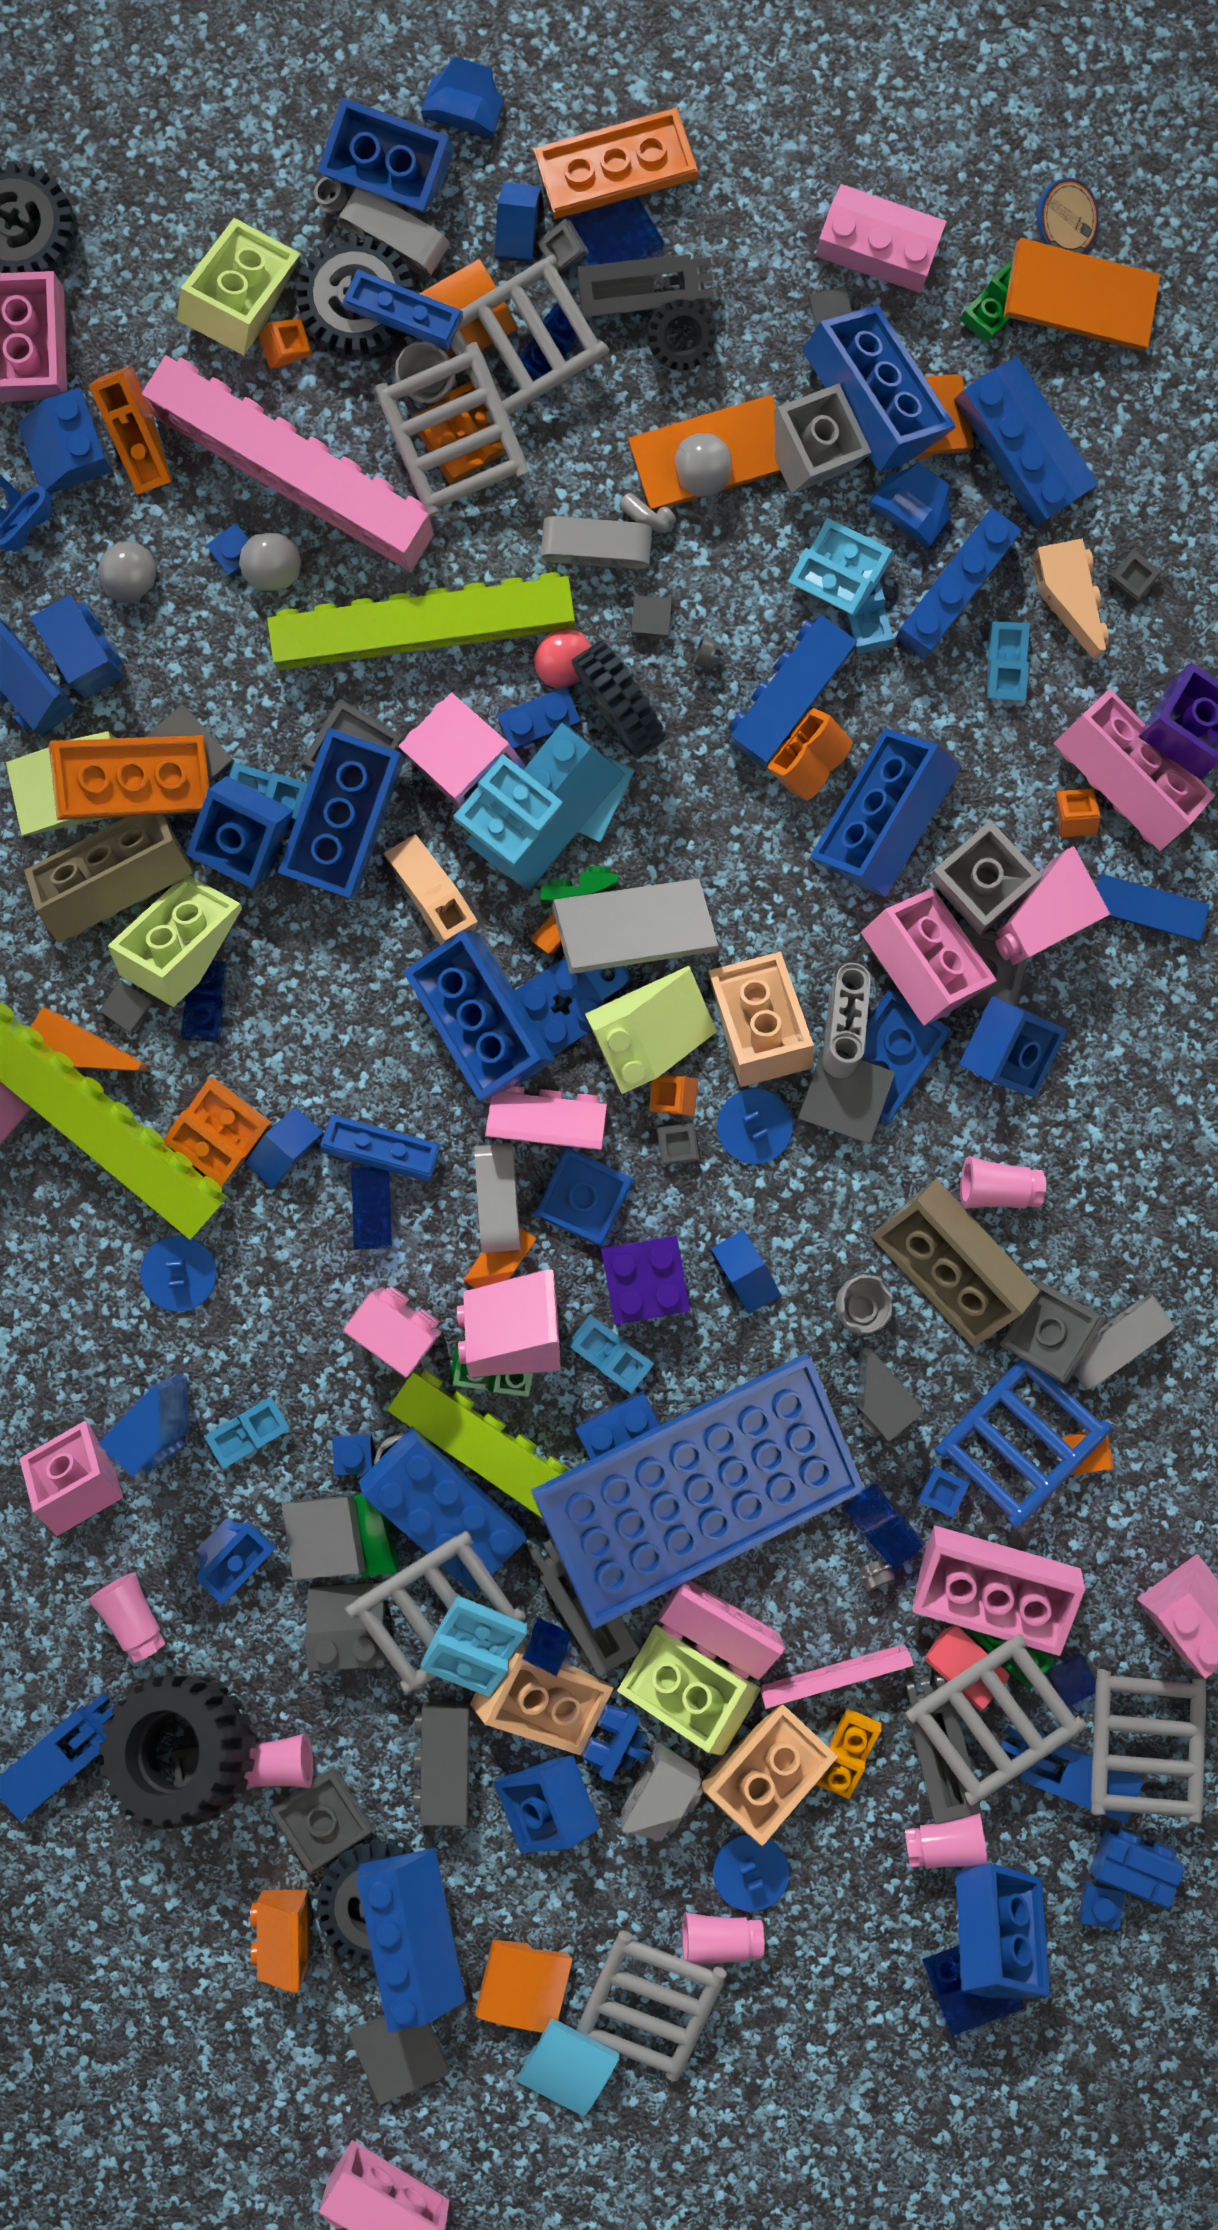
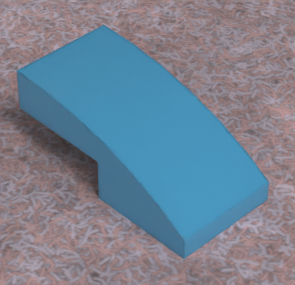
M878 581L867 600L854 616L846 612L851 636L857 640L855 646L857 655L890 648L894 644V637L884 607L885 597L880 581Z
M990 621L987 698L1026 700L1030 623Z
M235 762L232 763L228 776L293 809L294 812L291 819L296 820L308 783L274 772L270 774Z
M591 1314L567 1343L570 1348L631 1394L654 1365L650 1359Z
M269 1397L205 1435L204 1439L219 1465L224 1469L290 1430V1427L272 1397Z

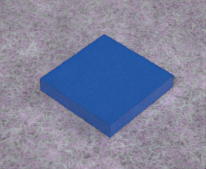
M565 1147L533 1215L602 1247L634 1179Z

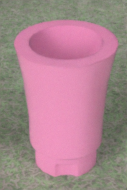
M971 1156L965 1159L960 1182V1200L964 1209L981 1207L1025 1209L1027 1206L1036 1208L1042 1206L1046 1193V1177L1042 1170H1030L1029 1167L994 1163Z
M136 1572L125 1575L110 1583L88 1599V1602L112 1631L122 1650L127 1651L133 1663L151 1656L165 1645L166 1642L159 1632L161 1628L143 1595Z
M307 1733L286 1739L255 1744L256 1748H250L249 1758L255 1759L253 1771L246 1772L244 1776L248 1780L247 1788L264 1786L311 1787L313 1780V1755Z
M980 1813L943 1823L920 1825V1829H905L910 1868L926 1866V1869L976 1867L988 1864Z
M684 1912L682 1922L683 1960L702 1966L727 1962H748V1959H762V1956H764L762 1920L747 1921L746 1917L727 1918Z

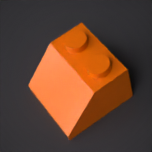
M262 1890L257 1903H252L251 1927H257V1942H252L251 1966H257V1980L288 1992H299L308 1969V1890Z

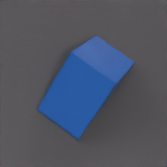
M510 182L503 183L497 203L495 258L532 262L541 186Z
M295 1107L263 1136L245 1164L274 1189L321 1137L324 1131Z
M744 1230L711 1248L748 1314L781 1296L768 1268Z

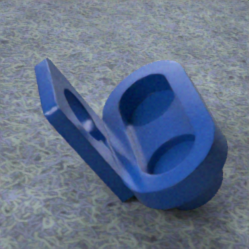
M0 474V487L5 490V500L9 503L5 509L0 507V550L17 552L27 544L29 538L27 533L36 523H44L52 515V497L42 486L33 487L24 495H21Z

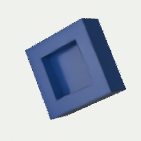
M235 523L206 546L230 578L241 572L239 565L241 549L249 539L238 524Z
M371 1433L336 1435L332 1437L334 1475L364 1474L373 1467Z
M933 1465L917 1500L954 1517L970 1483Z
M1084 1881L1078 1917L1081 1924L1119 1930L1125 1892L1109 1885Z

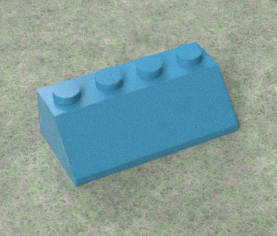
M564 723L558 726L524 769L527 774L559 798L563 804L514 868L472 834L465 842L495 868L528 891L535 886L625 775L622 770Z

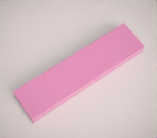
M901 1644L761 1685V1694L765 1708H770L914 1665L909 1650L905 1645Z

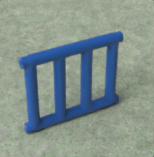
M1021 1358L942 1439L934 1450L944 1458L948 1456L1009 1515L1007 1519L1010 1521L1011 1526L1018 1529L1103 1442L1114 1428L1105 1420L1098 1421L1049 1374ZM1026 1375L1036 1382L1089 1432L1074 1449L1011 1391ZM1000 1402L1062 1459L1047 1477L985 1419ZM973 1429L1036 1487L1021 1504L959 1446Z

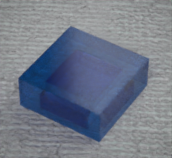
M1081 1653L1052 1667L1048 1671L1060 1698L1067 1707L1095 1694L1096 1681Z

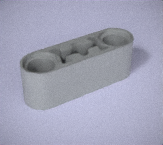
M358 188L355 189L337 218L339 224L352 235H357L360 240L364 241L365 236L374 238V243L379 246L381 241L386 243L391 254L396 251L401 256L402 264H406L409 269L428 278L431 277L450 245L448 239L435 228L386 199Z
M559 516L546 517L543 521L541 559L548 562L629 569L648 568L650 566L652 527L636 522Z
M858 963L843 965L838 970L829 992L822 1062L826 1072L835 1078L850 1076L855 1071L864 1053L871 977L868 970ZM843 983H850L854 985L857 990H850L846 988ZM845 1010H850L847 1018V1024L850 1026L848 1031H843L846 1025V1016L843 1015ZM836 1051L846 1052L851 1059L841 1058Z
M513 1143L474 1146L482 1253L521 1250Z
M1153 1294L1143 1297L1101 1327L1074 1372V1375L1085 1390L1104 1381L1173 1330L1175 1327L1174 1323Z

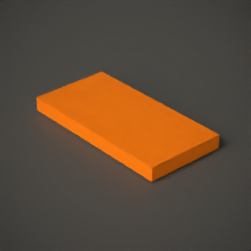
M677 108L533 148L534 157L554 220L698 179V170Z
M1020 238L1015 245L1004 316L1143 352L1149 346L1160 274Z
M768 395L629 437L628 443L648 507L652 511H658L661 507H671L704 497L695 496L684 490L679 484L675 468V452L678 451V446L684 439L696 433L714 434L724 441L730 450L732 474L725 488L721 491L782 473L775 460L774 410L776 405L773 396Z
M204 735L60 740L48 743L57 820L200 813L209 789Z

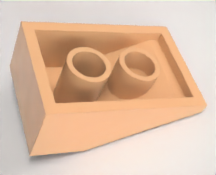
M781 952L708 970L729 1054L740 1087L813 1068L814 1045Z
M521 1642L508 1660V1672L492 1695L487 1697L476 1692L470 1705L485 1725L581 1756L614 1687L536 1647Z
M780 1704L717 1763L701 1782L700 1787L703 1788V1793L749 1837L763 1846L838 1756L783 1704Z

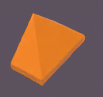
M520 1227L521 1250L481 1253L463 1281L474 1288H479L509 1280L537 1238Z

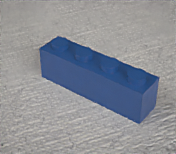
M991 508L901 626L895 639L925 661L1014 544L1022 529L994 508Z
M821 614L815 623L808 620L795 637L800 643L792 653L787 650L784 651L773 667L777 674L769 684L764 680L760 683L750 698L755 702L747 714L741 710L728 727L733 732L728 743L763 769L767 767L771 757L788 739L796 724L808 712L856 646L857 640Z

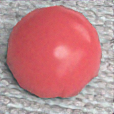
M570 628L559 629L549 633L538 645L534 656L536 674L546 685L557 689L566 686L568 688L579 683V677L574 671L571 660L591 647V643L584 634Z

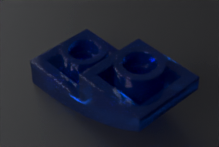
M557 302L542 322L566 361L579 342V338ZM533 338L519 355V358L534 382L552 371V368L535 338Z
M212 961L201 981L185 996L180 1032L182 1040L220 1043L227 963L225 961Z
M375 1167L351 1168L353 1250L392 1248L389 1171Z
M877 1484L870 1485L844 1506L865 1537L894 1570L901 1567L926 1547L905 1516L898 1515Z
M538 1617L531 1629L521 1659L557 1676L569 1648L567 1645L572 1634Z

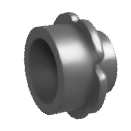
M328 177L320 179L314 189V196L320 204V210L327 214L343 210L350 195L349 185Z
M881 1559L861 1568L863 1575L858 1578V1582H863L866 1591L878 1588L894 1580L890 1570L893 1565H884Z

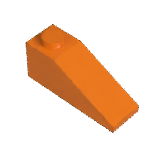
M130 365L97 378L89 385V389L136 494L138 495L170 483L172 477L149 406L141 394L143 389L133 366Z
M42 1007L31 1025V1028L42 1035L44 1043L54 1052H61L70 1058L74 1064L73 1068L145 1072L148 1068L147 1064L51 1009Z

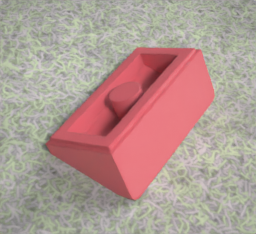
M952 1625L938 1635L924 1660L943 1678L950 1681L988 1654L957 1625ZM1002 1666L994 1669L996 1675L1005 1684L1010 1674ZM981 1679L962 1691L967 1700L980 1712L994 1698Z

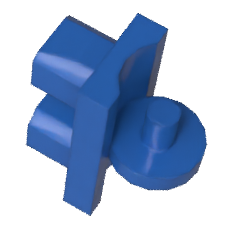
M628 1704L625 1710L620 1707L605 1705L599 1717L598 1725L612 1732L613 1735L608 1744L590 1737L582 1753L584 1760L598 1768L600 1777L610 1782L624 1753L626 1755L621 1765L629 1770L632 1769L636 1759L648 1761L651 1754L648 1749L643 1747L647 1737L645 1732L637 1730L633 1740H631L641 1718L637 1715L638 1709Z

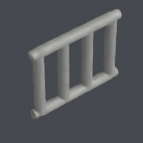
M554 254L540 260L461 309L463 311V319L451 343L456 356L465 353V347L468 344L459 329L479 318L520 389L502 401L507 415L517 411L609 353L608 346L603 341H597L556 270L559 265ZM541 278L545 279L585 349L566 362L524 291L525 288ZM509 298L513 300L552 368V371L534 382L491 310ZM472 367L466 369L465 371L476 390L480 389ZM488 409L485 413L488 422L492 425L494 421Z
M477 342L466 346L465 353L388 386L387 383H382L374 387L418 498L427 507L426 512L430 518L440 512L438 508L515 474L517 478L530 474L523 452ZM472 367L480 389L405 422L403 421L395 400ZM487 404L494 425L418 458L410 436L480 405ZM501 439L509 458L508 461L440 491L432 492L424 472Z
M467 1531L452 1538L346 1607L348 1615L352 1619L359 1618L403 1680L400 1684L406 1694L420 1688L437 1676L425 1672L421 1668L415 1671L372 1611V1608L387 1598L392 1597L428 1648L436 1632L405 1590V1587L420 1577L425 1576L449 1610L457 1598V1594L438 1566L453 1556H459L497 1612L521 1622L526 1619L524 1612L519 1607L516 1609L512 1607L470 1546L473 1542Z
M1018 1634L905 1712L906 1717L913 1724L918 1722L967 1790L964 1794L971 1806L998 1790L1087 1728V1724L1079 1716L1076 1718L1073 1716L1025 1649L1028 1645L1022 1634ZM1012 1657L1062 1725L1044 1739L994 1672V1669ZM980 1679L1030 1747L1013 1760H1010L962 1693V1691ZM948 1701L953 1705L998 1768L997 1771L981 1782L978 1781L930 1714Z
M1105 1669L1097 1670L1091 1814L1098 1816L1105 1814V1810L1180 1816L1187 1817V1821L1194 1824L1202 1822L1206 1721L1205 1679H1192V1683L1111 1676V1672ZM1111 1691L1190 1698V1722L1110 1715ZM1109 1731L1189 1738V1760L1178 1761L1109 1755ZM1108 1770L1188 1777L1187 1801L1107 1794Z
M620 1931L610 1950L576 2031L617 2051L622 2056L666 2072L667 2078L671 2081H678L720 1993L727 1973L721 1967H715L712 1971L632 1940V1935L629 1932ZM625 1955L705 1985L699 2000L620 1970ZM612 1985L691 2014L692 2016L686 2029L607 1999ZM601 2013L678 2043L673 2057L595 2028L594 2026L599 2014Z

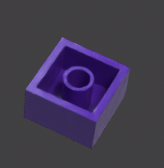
M1191 662L1170 681L1138 737L1198 779L1203 778L1218 765V680Z
M677 1235L601 1248L615 1325L690 1312Z

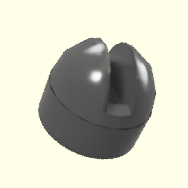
M703 635L697 646L693 664L708 669L717 667L721 660L714 655L724 654L721 644L715 639Z

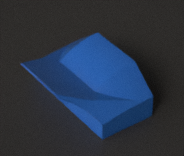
M455 56L452 57L444 70L431 79L421 109L422 118L493 139L504 106V99L496 89L492 68Z
M917 462L901 472H890L867 506L928 549L951 517L948 508L950 484Z
M225 1519L198 1548L200 1570L195 1580L223 1605L277 1546L250 1521L238 1523Z

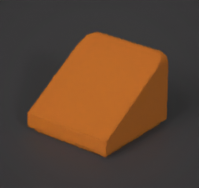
M301 319L268 322L259 333V340L270 369L282 367L310 357L313 354Z
M1094 788L1057 791L1056 802L1060 836L1096 835L1101 816Z
M554 913L531 937L532 943L549 958L553 957L562 947Z
M660 1075L652 1080L649 1112L694 1116L698 1080L691 1077Z
M1074 1432L1062 1437V1439L1074 1449L1089 1432ZM1108 1435L1071 1475L1114 1468Z

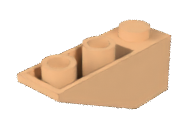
M1083 538L1038 547L1031 558L1040 596L1092 659L1098 658L1106 650L1105 645L1109 644V634L1106 624L1104 622L1100 623L1098 609L1101 608V595L1099 588L1092 585L1090 572L1093 571V557L1090 549L1085 550Z
M416 834L383 853L440 945L462 930L475 931L477 919L456 886Z

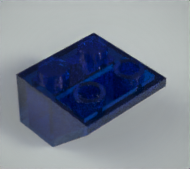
M959 1945L922 1959L952 2040L1024 2012V2006L1020 1998H987L962 1991Z

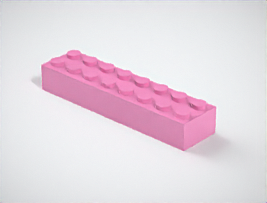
M167 355L164 356L141 393L157 420L410 573L412 572L434 536L430 517L426 512L427 507L411 496H408L405 500L393 492L395 488L384 479L375 476L372 480L360 473L362 468L351 459L343 456L339 460L328 453L329 448L318 439L309 437L307 441L297 435V429L283 418L277 417L274 421L264 415V409L255 401L244 397L243 401L230 394L232 390L220 380L212 377L208 381L198 375L199 370L187 360L179 358L178 361H175Z

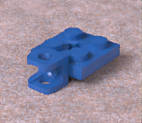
M565 957L514 990L553 1056L592 1032L585 1013L607 1004L606 1000L618 994L629 985L632 976L625 966L612 967L615 970V978L612 981H608L605 977V972L608 968L570 974ZM559 994L562 998L570 997L572 1003L568 1006L570 1010L568 1015H564L562 1011L556 1013L553 1009V1006L556 1004L555 997Z

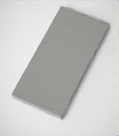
M699 879L555 899L552 904L570 974L715 952L718 947Z

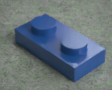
M567 686L497 714L506 740L514 751L550 737L561 723L568 725L570 728L581 724Z

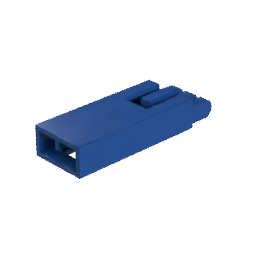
M105 1692L86 1708L81 1705L0 1775V1799L20 1822L99 1755L100 1743H105L107 1735L102 1733L106 1720L114 1715L111 1712L115 1706L113 1704L104 1713H101L98 1709L109 1699ZM78 1729L80 1733L68 1742L69 1745L75 1750L85 1740L89 1742L68 1758L66 1750L62 1751L58 1745Z
M1007 1727L1005 1733L1019 1741L1016 1745L1002 1740L1000 1746L1003 1750L1013 1754L1010 1759L1013 1760L1030 1747L1015 1727ZM1038 1732L1043 1739L1047 1736ZM1065 1743L1050 1753L1068 1761L1065 1769H1062V1777L1053 1773L1056 1763L1044 1758L1017 1776L1020 1781L1091 1809L1093 1754ZM1108 1770L1107 1794L1138 1797L1144 1778L1139 1773ZM1105 1810L1103 1815L1127 1824L1131 1812Z

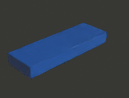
M357 269L342 301L344 309L449 350L463 319L462 310Z
M1098 875L1095 887L1110 913L1107 917L1195 942L1201 940L1210 904L1108 875Z
M331 1114L320 1145V1152L430 1182L441 1144Z

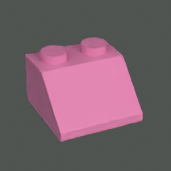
M86 1421L20 1458L33 1513L56 1536L123 1498L116 1471L105 1451L98 1445L99 1441Z

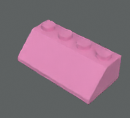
M1109 689L1053 744L1060 750L1063 758L1069 763L1074 764L1086 776L1088 783L1094 789L1101 791L1113 803L1114 809L1121 816L1126 817L1139 830L1146 842L1153 844L1161 851L1197 818L1214 798L1215 794L1196 776L1140 739L1138 736L1145 723Z
M934 1525L922 1558L912 1612L1005 1640H1010L1018 1634H1022L1028 1647L1061 1656L1085 1592L1081 1568Z

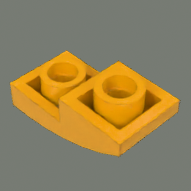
M846 1708L828 1746L838 1758L815 1785L850 1799L865 1770V1761L881 1732L882 1723Z

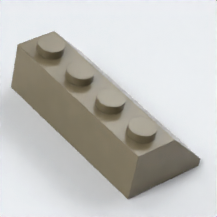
M166 815L126 817L24 870L35 910L58 943L69 937L78 936L92 925L114 917L119 911L135 903L143 902L152 894L169 885L178 884L185 877L193 874L186 852Z
M937 1178L914 1195L871 1235L973 1348L1022 1315L1040 1292L1034 1283Z

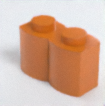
M813 708L799 720L791 734V738L777 749L771 757L767 768L790 793L808 801L821 791L829 777L830 771L845 760L853 741L830 715Z

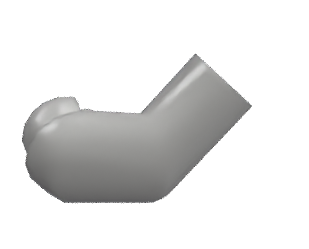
M632 493L626 494L620 501V509L635 522L647 524L652 527V531L659 534L670 531L669 527L676 522V516L669 508L661 507L655 513Z

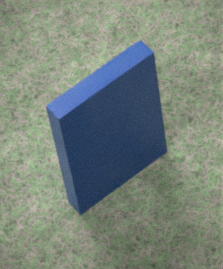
M890 988L867 1020L864 1053L860 1059L895 1072L879 1120L887 1125L890 1124L952 1032V1030L937 1020L923 1026L906 999Z

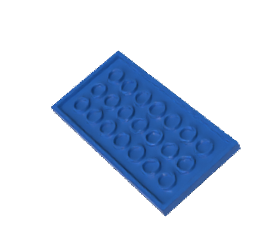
M805 1353L530 1491L590 1626L595 1629L865 1491L811 1356Z

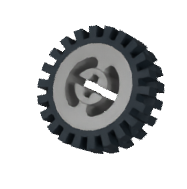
M349 235V242L342 243L341 236L333 238L334 246L328 248L326 243L318 247L320 254L316 257L311 253L307 258L308 267L302 266L299 272L301 282L297 281L296 284L298 295L296 300L303 325L306 327L307 334L311 340L315 339L317 346L323 351L328 348L331 356L339 359L340 354L345 355L346 360L350 362H355V356H362L363 362L371 361L370 354L376 352L379 358L387 355L386 347L390 345L394 350L400 345L399 337L403 336L405 338L407 333L359 315V320H353L354 312L344 309L342 301L357 269L414 291L409 270L406 264H402L401 256L396 251L391 254L389 246L382 241L379 246L375 245L373 237L365 236L364 242H359L357 235ZM340 309L346 318L339 316L334 310Z

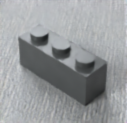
M425 1700L422 1712L415 1713V1735H422L421 1750H415L414 1774H421V1789H414L413 1812L420 1813V1825L466 1826L469 1816L470 1701Z

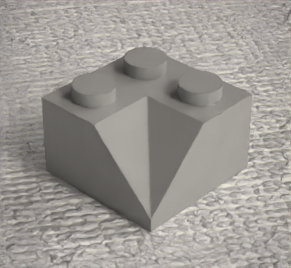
M839 383L778 406L774 410L775 460L792 494L853 470L872 453Z
M990 820L933 870L930 881L978 934L982 935L1006 914L1042 878V875Z
M658 1742L621 1808L622 1830L658 1841H663L667 1831L673 1834L687 1807L693 1810L702 1795L703 1788L700 1787L702 1779L700 1778L698 1764Z

